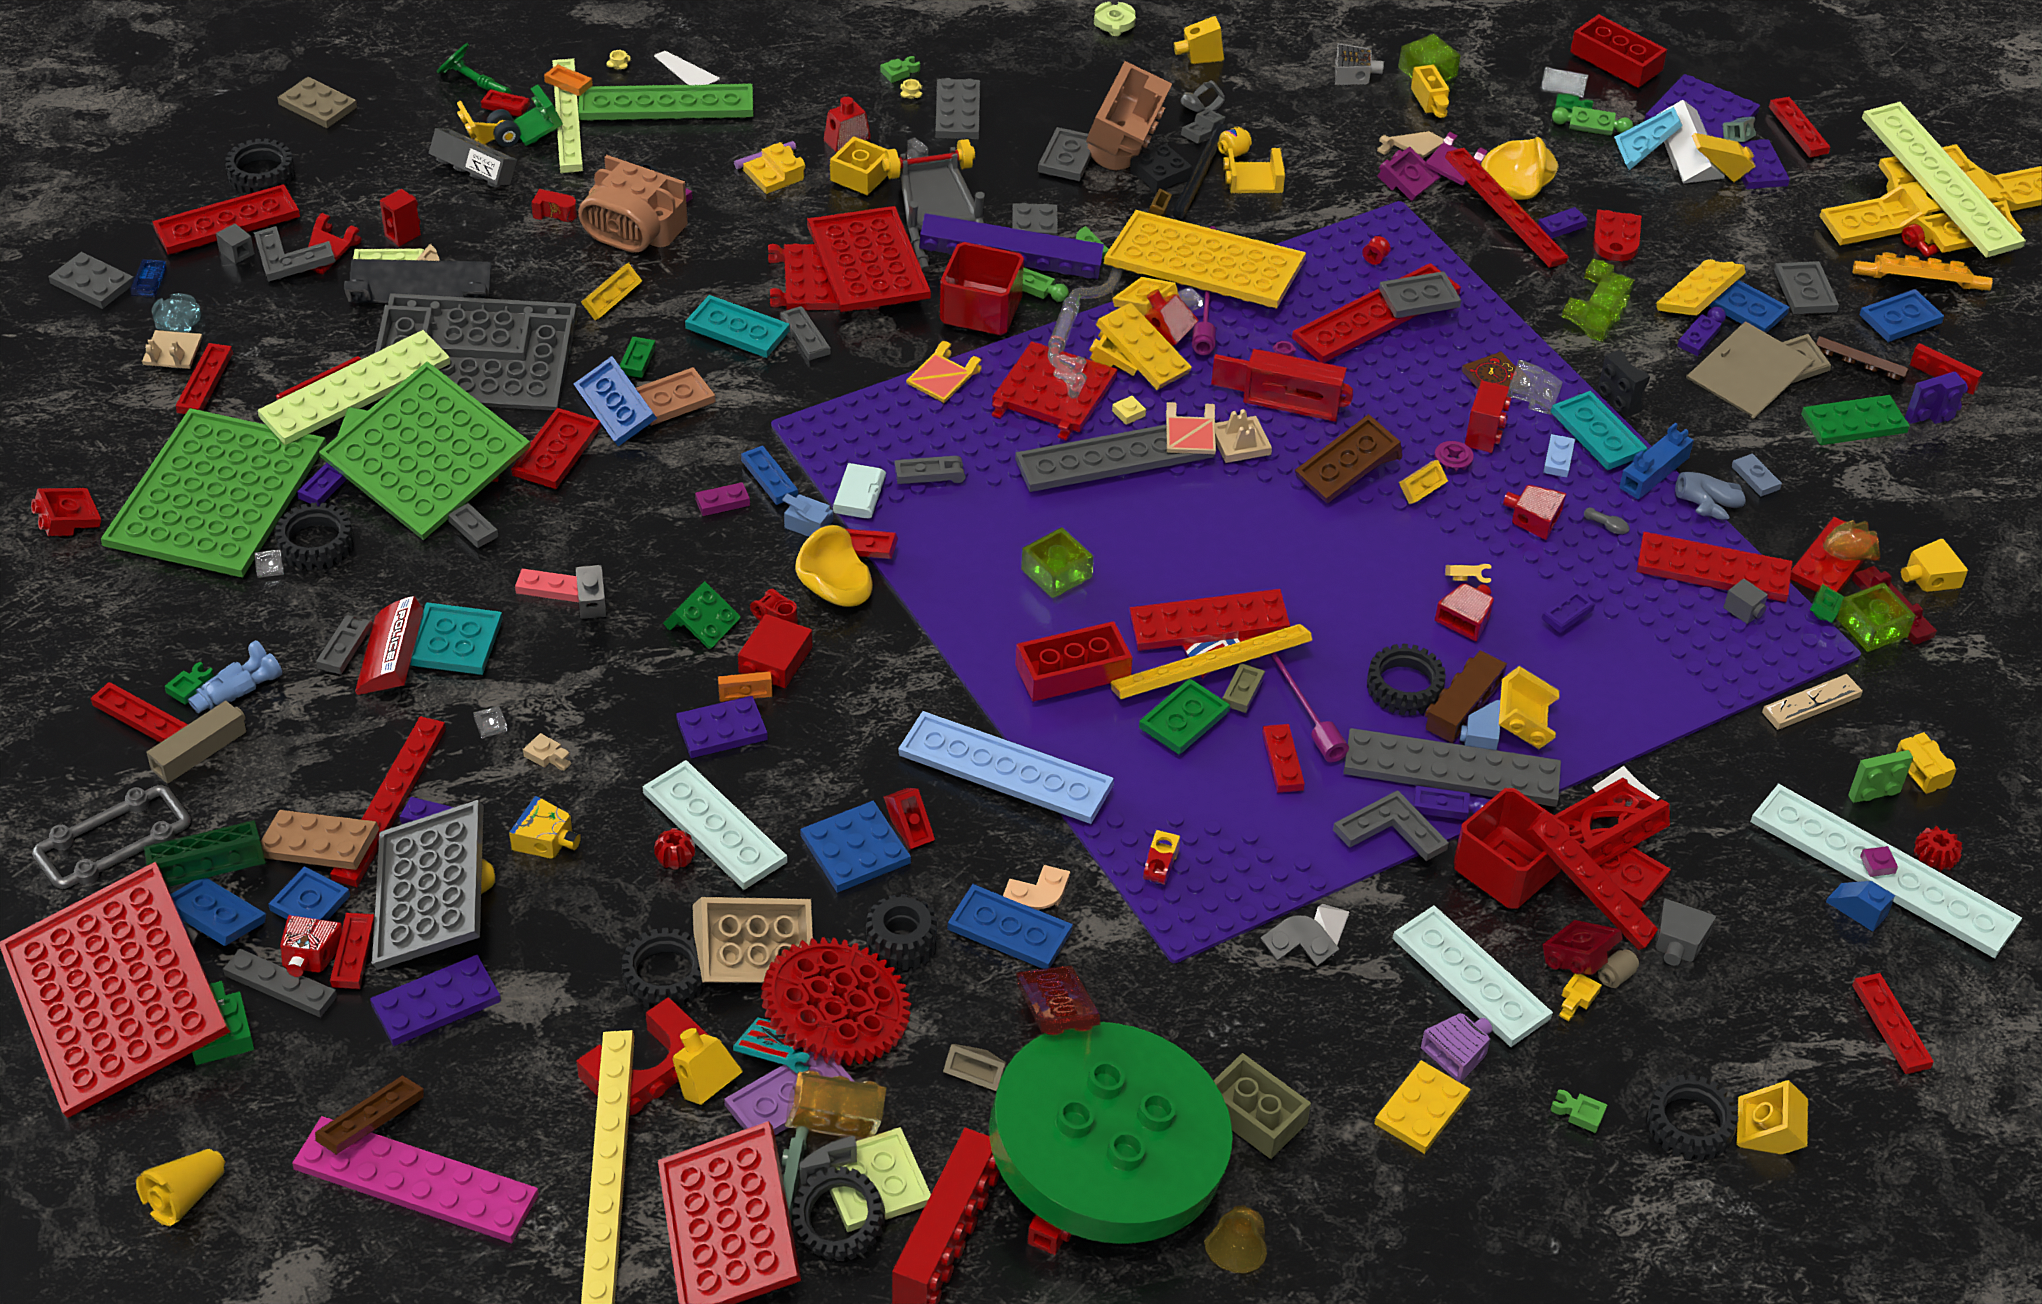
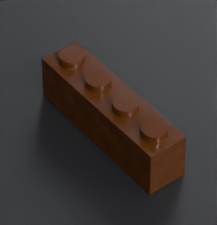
M1481 650L1474 658L1470 657L1465 663L1463 671L1456 673L1453 677L1451 686L1448 689L1444 688L1436 704L1432 703L1425 713L1427 718L1425 729L1453 743L1460 735L1461 726H1467L1468 716L1481 709L1501 685L1507 663Z

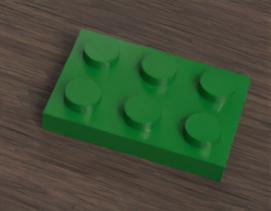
M1189 678L1139 721V728L1180 755L1230 711V704Z

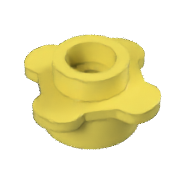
M622 50L612 51L610 53V61H607V66L615 69H625L631 57Z
M908 79L901 85L902 97L913 99L922 96V92H920L922 86L917 80Z

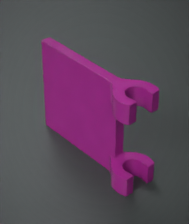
M1449 132L1443 143L1426 161L1424 166L1463 186L1466 182L1465 178L1445 159L1448 151L1457 149L1453 147V142L1456 140L1457 135ZM1480 147L1473 158L1481 165L1488 151Z

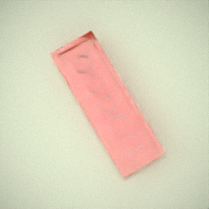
M1072 965L1016 973L1017 984L1042 1033L1046 1032L1048 1035H1057L1063 1033V1030L1073 1028L1077 1031L1091 1030L1093 1026L1100 1025L1099 1012Z

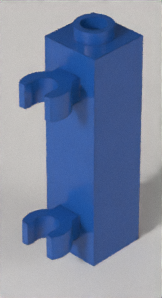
M1674 423L1668 428L1667 435L1645 453L1641 450L1633 458L1634 462L1623 470L1619 488L1639 500L1690 457L1694 441L1688 437V430L1685 429L1679 432L1677 430L1678 424Z

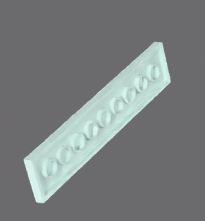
M1780 784L1775 787L1752 815L1751 822L1857 882H1875L1895 895L1893 902L1993 958H1996L2021 922L2022 917ZM1888 846L1898 865L1896 874L1870 877L1860 857L1862 850Z

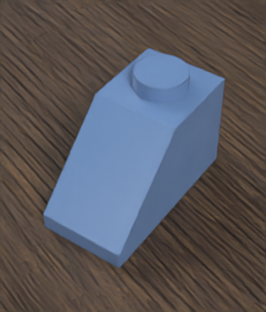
M1496 700L1468 716L1467 726L1462 725L1460 732V741H1464L1465 746L1497 750L1500 725H1498L1500 700Z

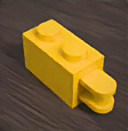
M1434 64L1414 67L1411 90L1426 113H1434L1435 116L1440 118L1446 117L1448 112L1446 107L1449 106V88Z

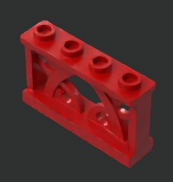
M1625 778L1615 781L1554 815L1569 826L1571 837L1598 866L1670 826L1669 803L1662 799L1659 801L1630 785ZM1627 801L1631 803L1630 806H1626ZM1619 817L1618 824L1611 828L1590 830L1591 823L1596 818Z

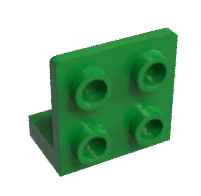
M538 84L531 88L534 97L531 99L536 107L514 120L521 131L520 139L525 146L536 142L542 136L555 131L559 126L563 125L553 104Z
M704 581L663 624L669 630L676 624L680 627L685 625L708 649H711L740 619V615Z

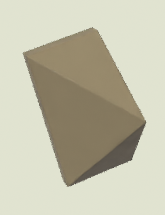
M951 1044L943 1072L997 1091L1006 1062L988 1050Z

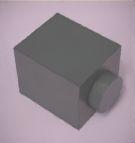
M233 224L216 233L219 251L236 264L254 255L251 236L238 225Z
M1742 579L1728 590L1723 608L1748 624L1753 619L1760 618L1767 608L1765 603L1768 594L1746 579Z

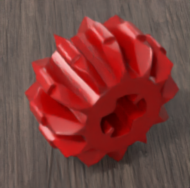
M1937 826L1934 829L1926 828L1916 838L1914 856L1918 857L1919 861L1923 864H1927L1929 867L1936 868L1938 872H1941L1943 869L1950 871L1959 862L1962 842L1957 840V834H1949L1948 828L1944 831L1940 830Z

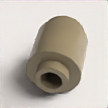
M1627 949L1615 952L1608 958V963L1598 970L1600 981L1611 988L1618 987L1636 973L1639 966L1638 958L1632 951Z

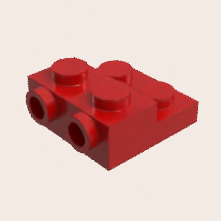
M87 488L37 489L36 497L31 502L32 513L39 515V529L45 530L48 536L73 535L74 528L100 527L101 517Z

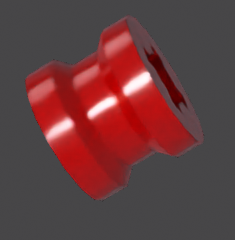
M1375 236L1363 248L1362 254L1367 262L1377 265L1389 254L1391 247L1385 238Z

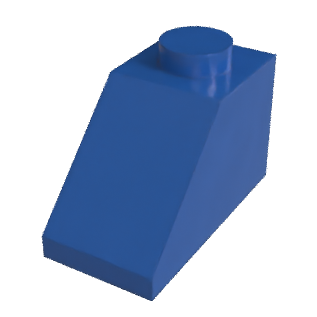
M1873 881L1841 883L1827 898L1826 902L1869 930L1874 931L1888 916L1895 895Z

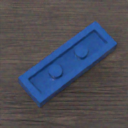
M763 445L741 453V461L776 505L784 502L782 499L787 493L793 497L798 496L796 486Z

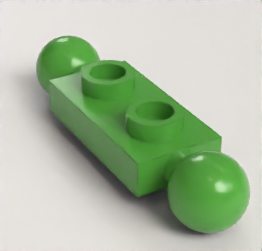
M1573 106L1572 113H1569L1563 107L1556 108L1552 113V119L1555 123L1564 124L1569 121V129L1612 136L1613 129H1616L1621 134L1633 128V122L1629 118L1623 117L1617 121L1615 120L1616 113Z
M1026 268L1023 269L1024 292L1043 299L1048 294H1051L1053 300L1057 302L1067 299L1069 291L1064 284H1055L1054 278Z

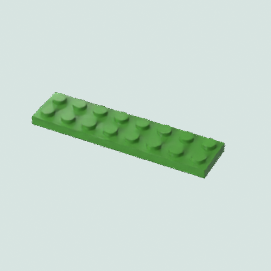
M752 84L593 86L579 96V120L753 117Z

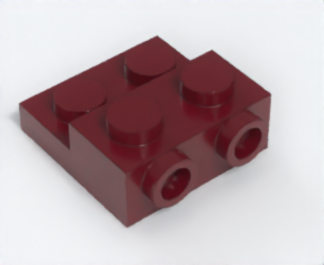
M1574 920L1543 944L1545 963L1552 969H1570L1578 975L1594 974L1608 963L1607 951H1610L1623 940L1621 929Z

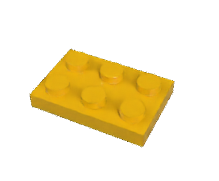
M1421 1060L1376 1116L1374 1124L1425 1154L1469 1097L1471 1089Z

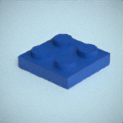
M304 866L269 903L270 911L285 919L292 915L327 921L350 897V892L348 888Z

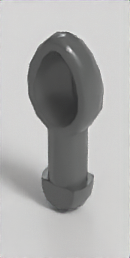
M1587 508L1584 511V517L1587 520L1604 524L1605 528L1610 532L1627 534L1630 530L1628 523L1620 517L1605 515L1595 511L1594 508Z

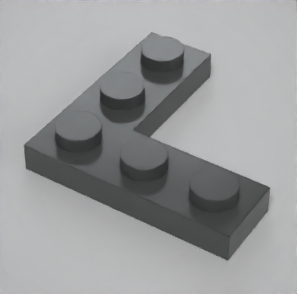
M276 226L254 232L268 282L336 262L329 241L285 254Z
M1398 790L1335 822L1333 826V831L1349 848L1393 826L1426 861L1448 850L1449 845L1448 841Z

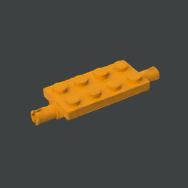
M1884 252L1882 256L1876 255L1874 263L1855 261L1853 265V274L1874 276V278H1881L1891 273L1955 281L1963 289L1971 288L1990 291L1992 287L1991 277L1975 276L1967 266H1964L1965 263L1959 261H1951L1950 264L1941 263L1942 260L1935 258L1921 261L1916 256L1906 255L1905 258H1897L1896 254Z

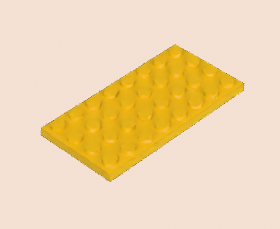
M1135 210L1104 256V264L1114 268L1130 270L1137 274L1153 276L1157 279L1173 281L1180 285H1188L1200 290L1216 292L1223 296H1231L1243 301L1259 303L1266 307L1277 308L1306 258V252Z

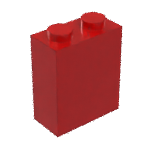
M765 614L738 654L739 673L771 672L772 685L786 688L812 649V629Z

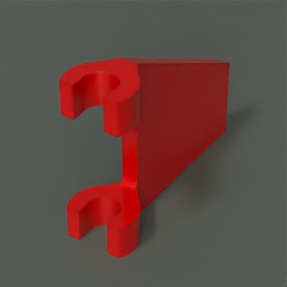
M321 213L315 222L309 247L329 241L335 261H337L350 246H356L361 242L362 238L356 235L359 232V228L352 225L349 226L344 238L341 239L329 234L333 228L332 224L327 223L330 220V216ZM334 263L311 270L324 274Z

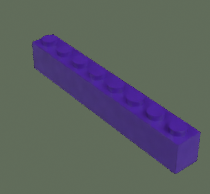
M927 213L924 215L919 244L920 249L943 252L950 255L953 254L957 244L962 242L1020 253L1024 257V267L1098 279L1104 248V244Z

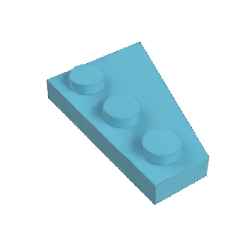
M1674 107L1615 136V140L1629 170L1683 126Z

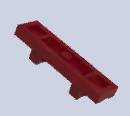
M1875 566L1854 573L1853 582L1914 645L1935 637L1937 630L1922 616L1923 608L1918 603L1912 605L1892 585V576L1887 571L1881 573Z

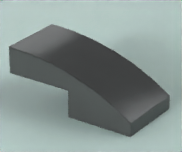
M1206 109L1196 114L1195 122L1182 127L1181 135L1196 143H1200L1211 136L1218 123L1223 124L1226 117Z
M854 1136L827 1144L800 1162L801 1185L807 1184L806 1180L810 1177L813 1179L817 1178L816 1173L821 1170L827 1173L830 1167L856 1163L857 1144Z

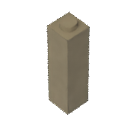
M225 700L147 751L151 770L167 784L246 733L244 713L240 708H234Z

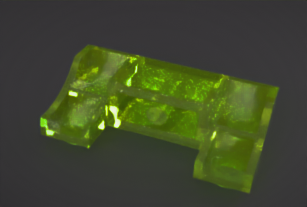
M1592 259L1584 278L1597 283L1596 290L1588 303L1570 297L1563 309L1562 317L1580 326L1589 338L1603 342L1614 321H1619L1622 308L1627 307L1634 279L1613 273L1614 265Z

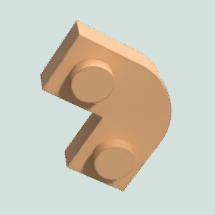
M1044 865L1036 885L1009 879L1003 896L1038 911L1039 909L1049 908L1054 904L1058 906L1069 882L1070 871Z

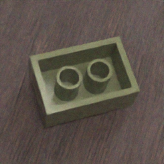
M1243 1053L1213 1080L1228 1108L1232 1131L1270 1159L1308 1123L1311 1102Z

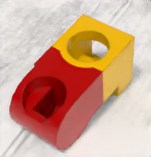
M1156 830L1147 856L1143 879L1166 884L1173 862L1179 853V835ZM1167 840L1172 844V846L1159 843V841Z

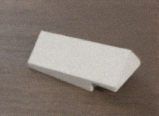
M1684 100L1669 107L1668 109L1675 108L1683 126L1667 138L1664 143L1674 170H1679L1682 182L1690 183L1723 179L1725 177L1724 173L1697 149L1692 138L1694 133L1707 135L1697 110Z

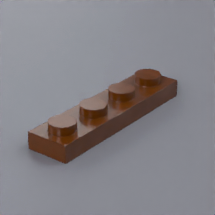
M1820 336L1816 343L1825 355L1833 357L1834 353L1843 356L1841 360L1854 365L1856 361L1864 363L1865 369L1876 373L1878 369L1886 371L1887 377L1898 381L1900 377L1906 379L1910 371L1907 367Z
M402 1075L315 1131V1141L337 1155L424 1097V1088Z

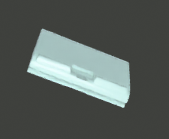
M848 463L833 504V512L861 518H871L886 477V472L880 468Z

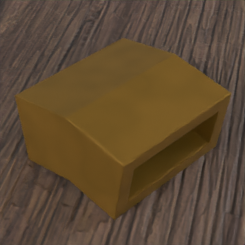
M1159 188L1148 213L1165 217L1167 204L1172 194Z

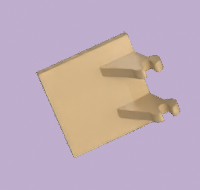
M155 330L152 339L148 340V344H146V353L142 360L143 365L190 369L203 338L202 334Z

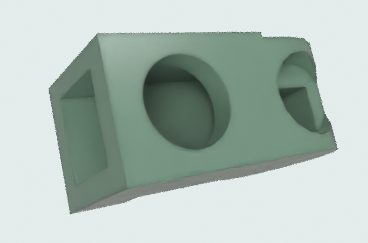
M1755 117L1738 118L1732 122L1723 123L1724 139L1745 142L1756 136V131L1753 128Z

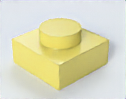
M1133 396L1116 402L1112 406V412L1126 425L1146 415V409Z

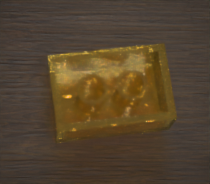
M815 1071L798 1072L789 1094L785 1127L797 1128L805 1126L809 1131L841 1137L854 1136L858 1140L874 1136L882 1121L886 1087H881L872 1081H864L862 1083L850 1081L844 1076H820Z

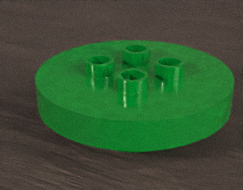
M1084 1022L1059 1027L1046 1032L1025 1045L1013 1057L1000 1079L990 1115L989 1138L992 1153L1002 1177L1014 1194L1031 1211L1050 1224L1073 1235L1100 1242L1123 1244L1151 1241L1170 1235L1190 1224L1207 1208L1218 1190L1229 1162L1232 1149V1125L1228 1108L1217 1085L1204 1068L1184 1050L1156 1034L1133 1026L1108 1022Z

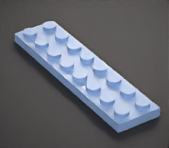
M922 711L898 749L899 756L1090 824L1114 786L1113 777Z

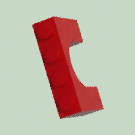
M669 997L646 1012L647 1030L667 1048L669 1054L663 1062L653 1068L646 1070L632 1069L629 1116L638 1113L645 1104L654 1098H659L669 1087L679 1082L673 1057L685 1047L680 1035L690 1028H695L699 1036L703 1034L708 1035ZM598 1045L577 1060L578 1077L597 1096L602 1054L601 1045Z

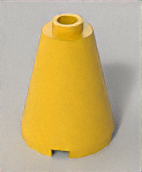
M206 1149L143 1171L136 1179V1187L143 1205L149 1202L154 1211L150 1212L151 1216L166 1226L177 1223L224 1174L225 1161L222 1155L217 1151Z

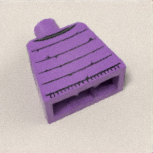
M1459 1013L1426 1029L1421 1049L1460 1083L1486 1056L1490 1043L1488 1034L1492 1032V1025L1486 1018H1480L1473 1023L1467 1016Z

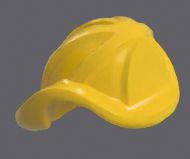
M1539 137L1530 140L1509 141L1492 149L1481 163V166L1514 200H1525L1536 196L1541 188L1554 178L1558 169V163L1554 155L1546 148L1545 143Z
M829 525L821 527L811 534L801 547L796 559V573L802 583L818 596L835 605L851 607L864 603L872 593V578L868 566L858 558L848 531L840 526Z

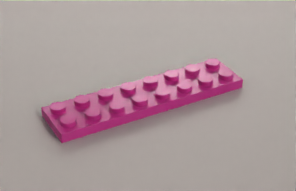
M321 1116L293 1161L294 1170L510 1243L515 1239L539 1195L538 1188L374 1133H369L336 1155L315 1141V1131L332 1121V1119Z

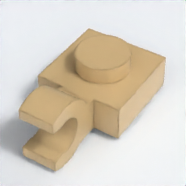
M541 733L523 749L524 757L544 768L551 763L564 771L571 765V762L565 759L570 755L569 752L561 748L560 743Z

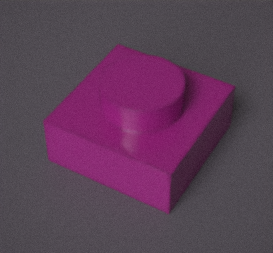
M1888 846L1862 850L1860 857L1870 877L1896 874L1898 865Z

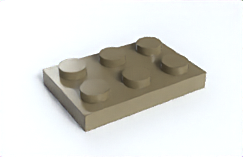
M310 77L303 79L278 97L279 105L325 128L330 127L357 108L355 99Z

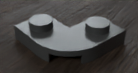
M1301 915L1285 919L1260 938L1276 961H1279L1300 945L1315 966L1318 967L1339 951L1337 945L1316 920Z

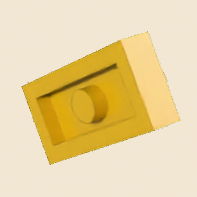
M1434 460L1400 481L1399 484L1408 503L1412 504L1448 482V479L1439 461Z

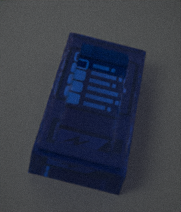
M142 259L130 289L133 296L155 297L166 270L165 261Z

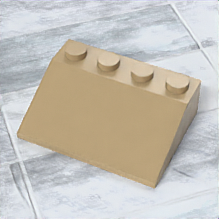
M701 897L693 904V930L702 982L763 983L770 963L774 962L776 955L781 956L783 949L790 950L792 944L799 947L802 940L809 945L811 938H813L811 899Z

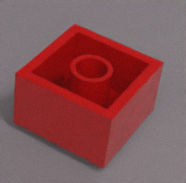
M1481 380L1470 413L1465 445L1490 453L1493 452L1495 444L1500 445L1503 430H1500V428L1505 429L1508 415L1505 411H1509L1512 400L1511 397H1508V386Z

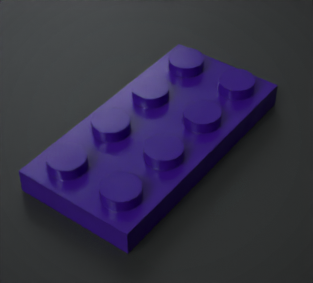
M478 955L370 998L371 1005L393 1046L501 1002L500 994Z

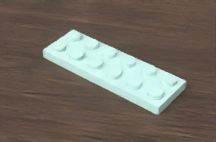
M686 760L643 786V793L681 830L690 834L694 843L743 890L787 863V855Z
M1432 906L1394 931L1393 940L1479 1019L1486 1018L1492 1025V1031L1510 1047L1551 1019L1553 1012L1435 906Z

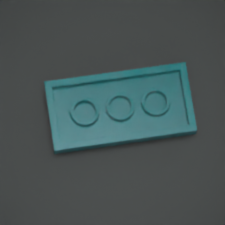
M708 295L685 321L686 329L765 358L772 353L790 332L789 323Z
M1591 391L1552 405L1551 413L1607 470L1633 461L1634 456L1641 450L1644 453L1648 450Z

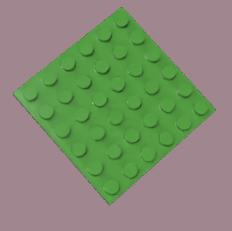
M427 361L319 451V454L324 461L422 540H425L448 520L450 513L464 506L531 447L528 439Z

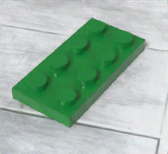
M1890 395L1803 407L1801 413L1820 445L1908 433L1910 427Z

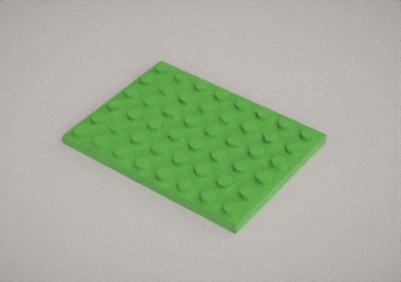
M190 408L102 536V546L243 578L320 456L319 451L326 446L325 437L307 434L284 445L265 424Z

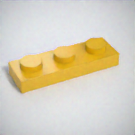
M627 263L582 300L581 303L593 319L597 320L640 284L642 280L631 265Z

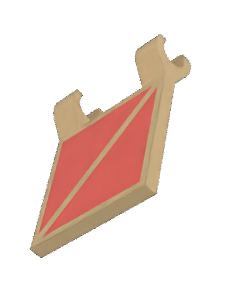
M1167 402V452L1216 454L1215 404H1205L1204 417L1176 416V403Z

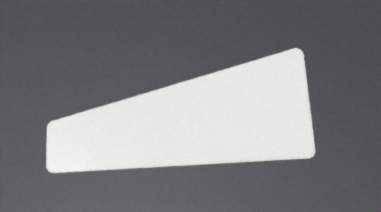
M667 51L654 55L688 85H708L720 79Z

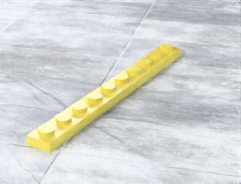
M632 1030L603 1032L581 1304H615L635 1037Z

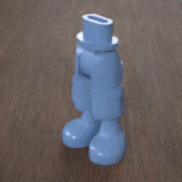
M255 640L248 647L250 659L241 666L238 662L231 663L221 670L218 675L203 684L201 689H196L197 694L190 697L188 702L197 713H201L207 708L212 710L225 700L228 703L232 702L235 698L255 690L256 684L281 676L282 669L278 661L271 653L266 654L262 645Z

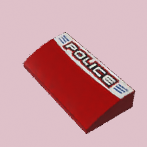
M415 596L396 601L382 609L375 616L355 690L357 695L405 685L424 610Z

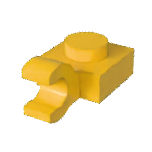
M1446 565L1445 575L1453 576L1455 581H1468V576H1475L1479 582L1488 583L1491 582V578H1483L1481 572L1485 568L1490 569L1491 565Z
M1574 974L1563 989L1562 996L1566 999L1562 1004L1563 1010L1559 1016L1570 1021L1578 1006L1587 1009L1600 992L1602 985L1583 974Z

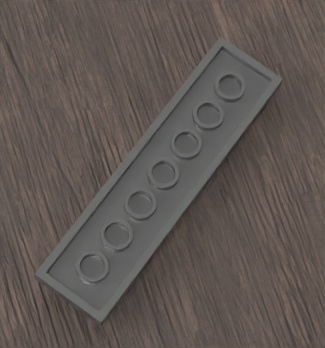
M1166 425L1015 453V460L1029 492L1215 457V454L1167 452Z
M1350 728L1348 737L1349 751L1346 753L1343 774L1495 797L1504 788H1515L1536 804L1557 807L1561 760Z

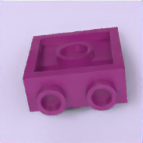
M1410 146L1403 152L1398 150L1392 156L1391 161L1385 160L1378 168L1380 172L1377 175L1392 191L1398 187L1411 201L1440 178L1435 171L1424 166L1426 162Z

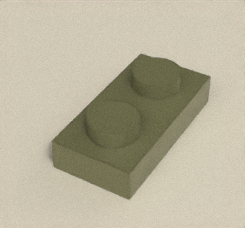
M1240 663L1222 700L1230 704V708L1246 713L1264 679L1265 671Z

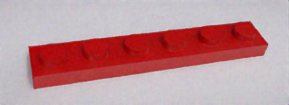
M1547 810L1541 812L1526 832L1618 929H1621L1623 935L1638 950L1645 948L1658 928Z

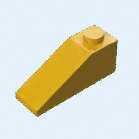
M1694 133L1692 135L1697 149L1733 182L1755 167L1752 160L1754 155L1747 146L1744 148L1736 141Z

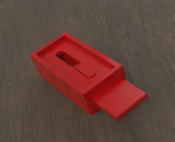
M1254 348L1249 361L1217 354L1214 356L1211 385L1244 391V403L1336 422L1340 407L1350 405L1354 396L1352 387L1345 384L1347 370L1345 367Z

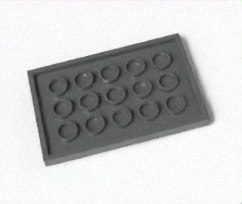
M479 800L380 832L372 964L377 970L480 937L484 806Z

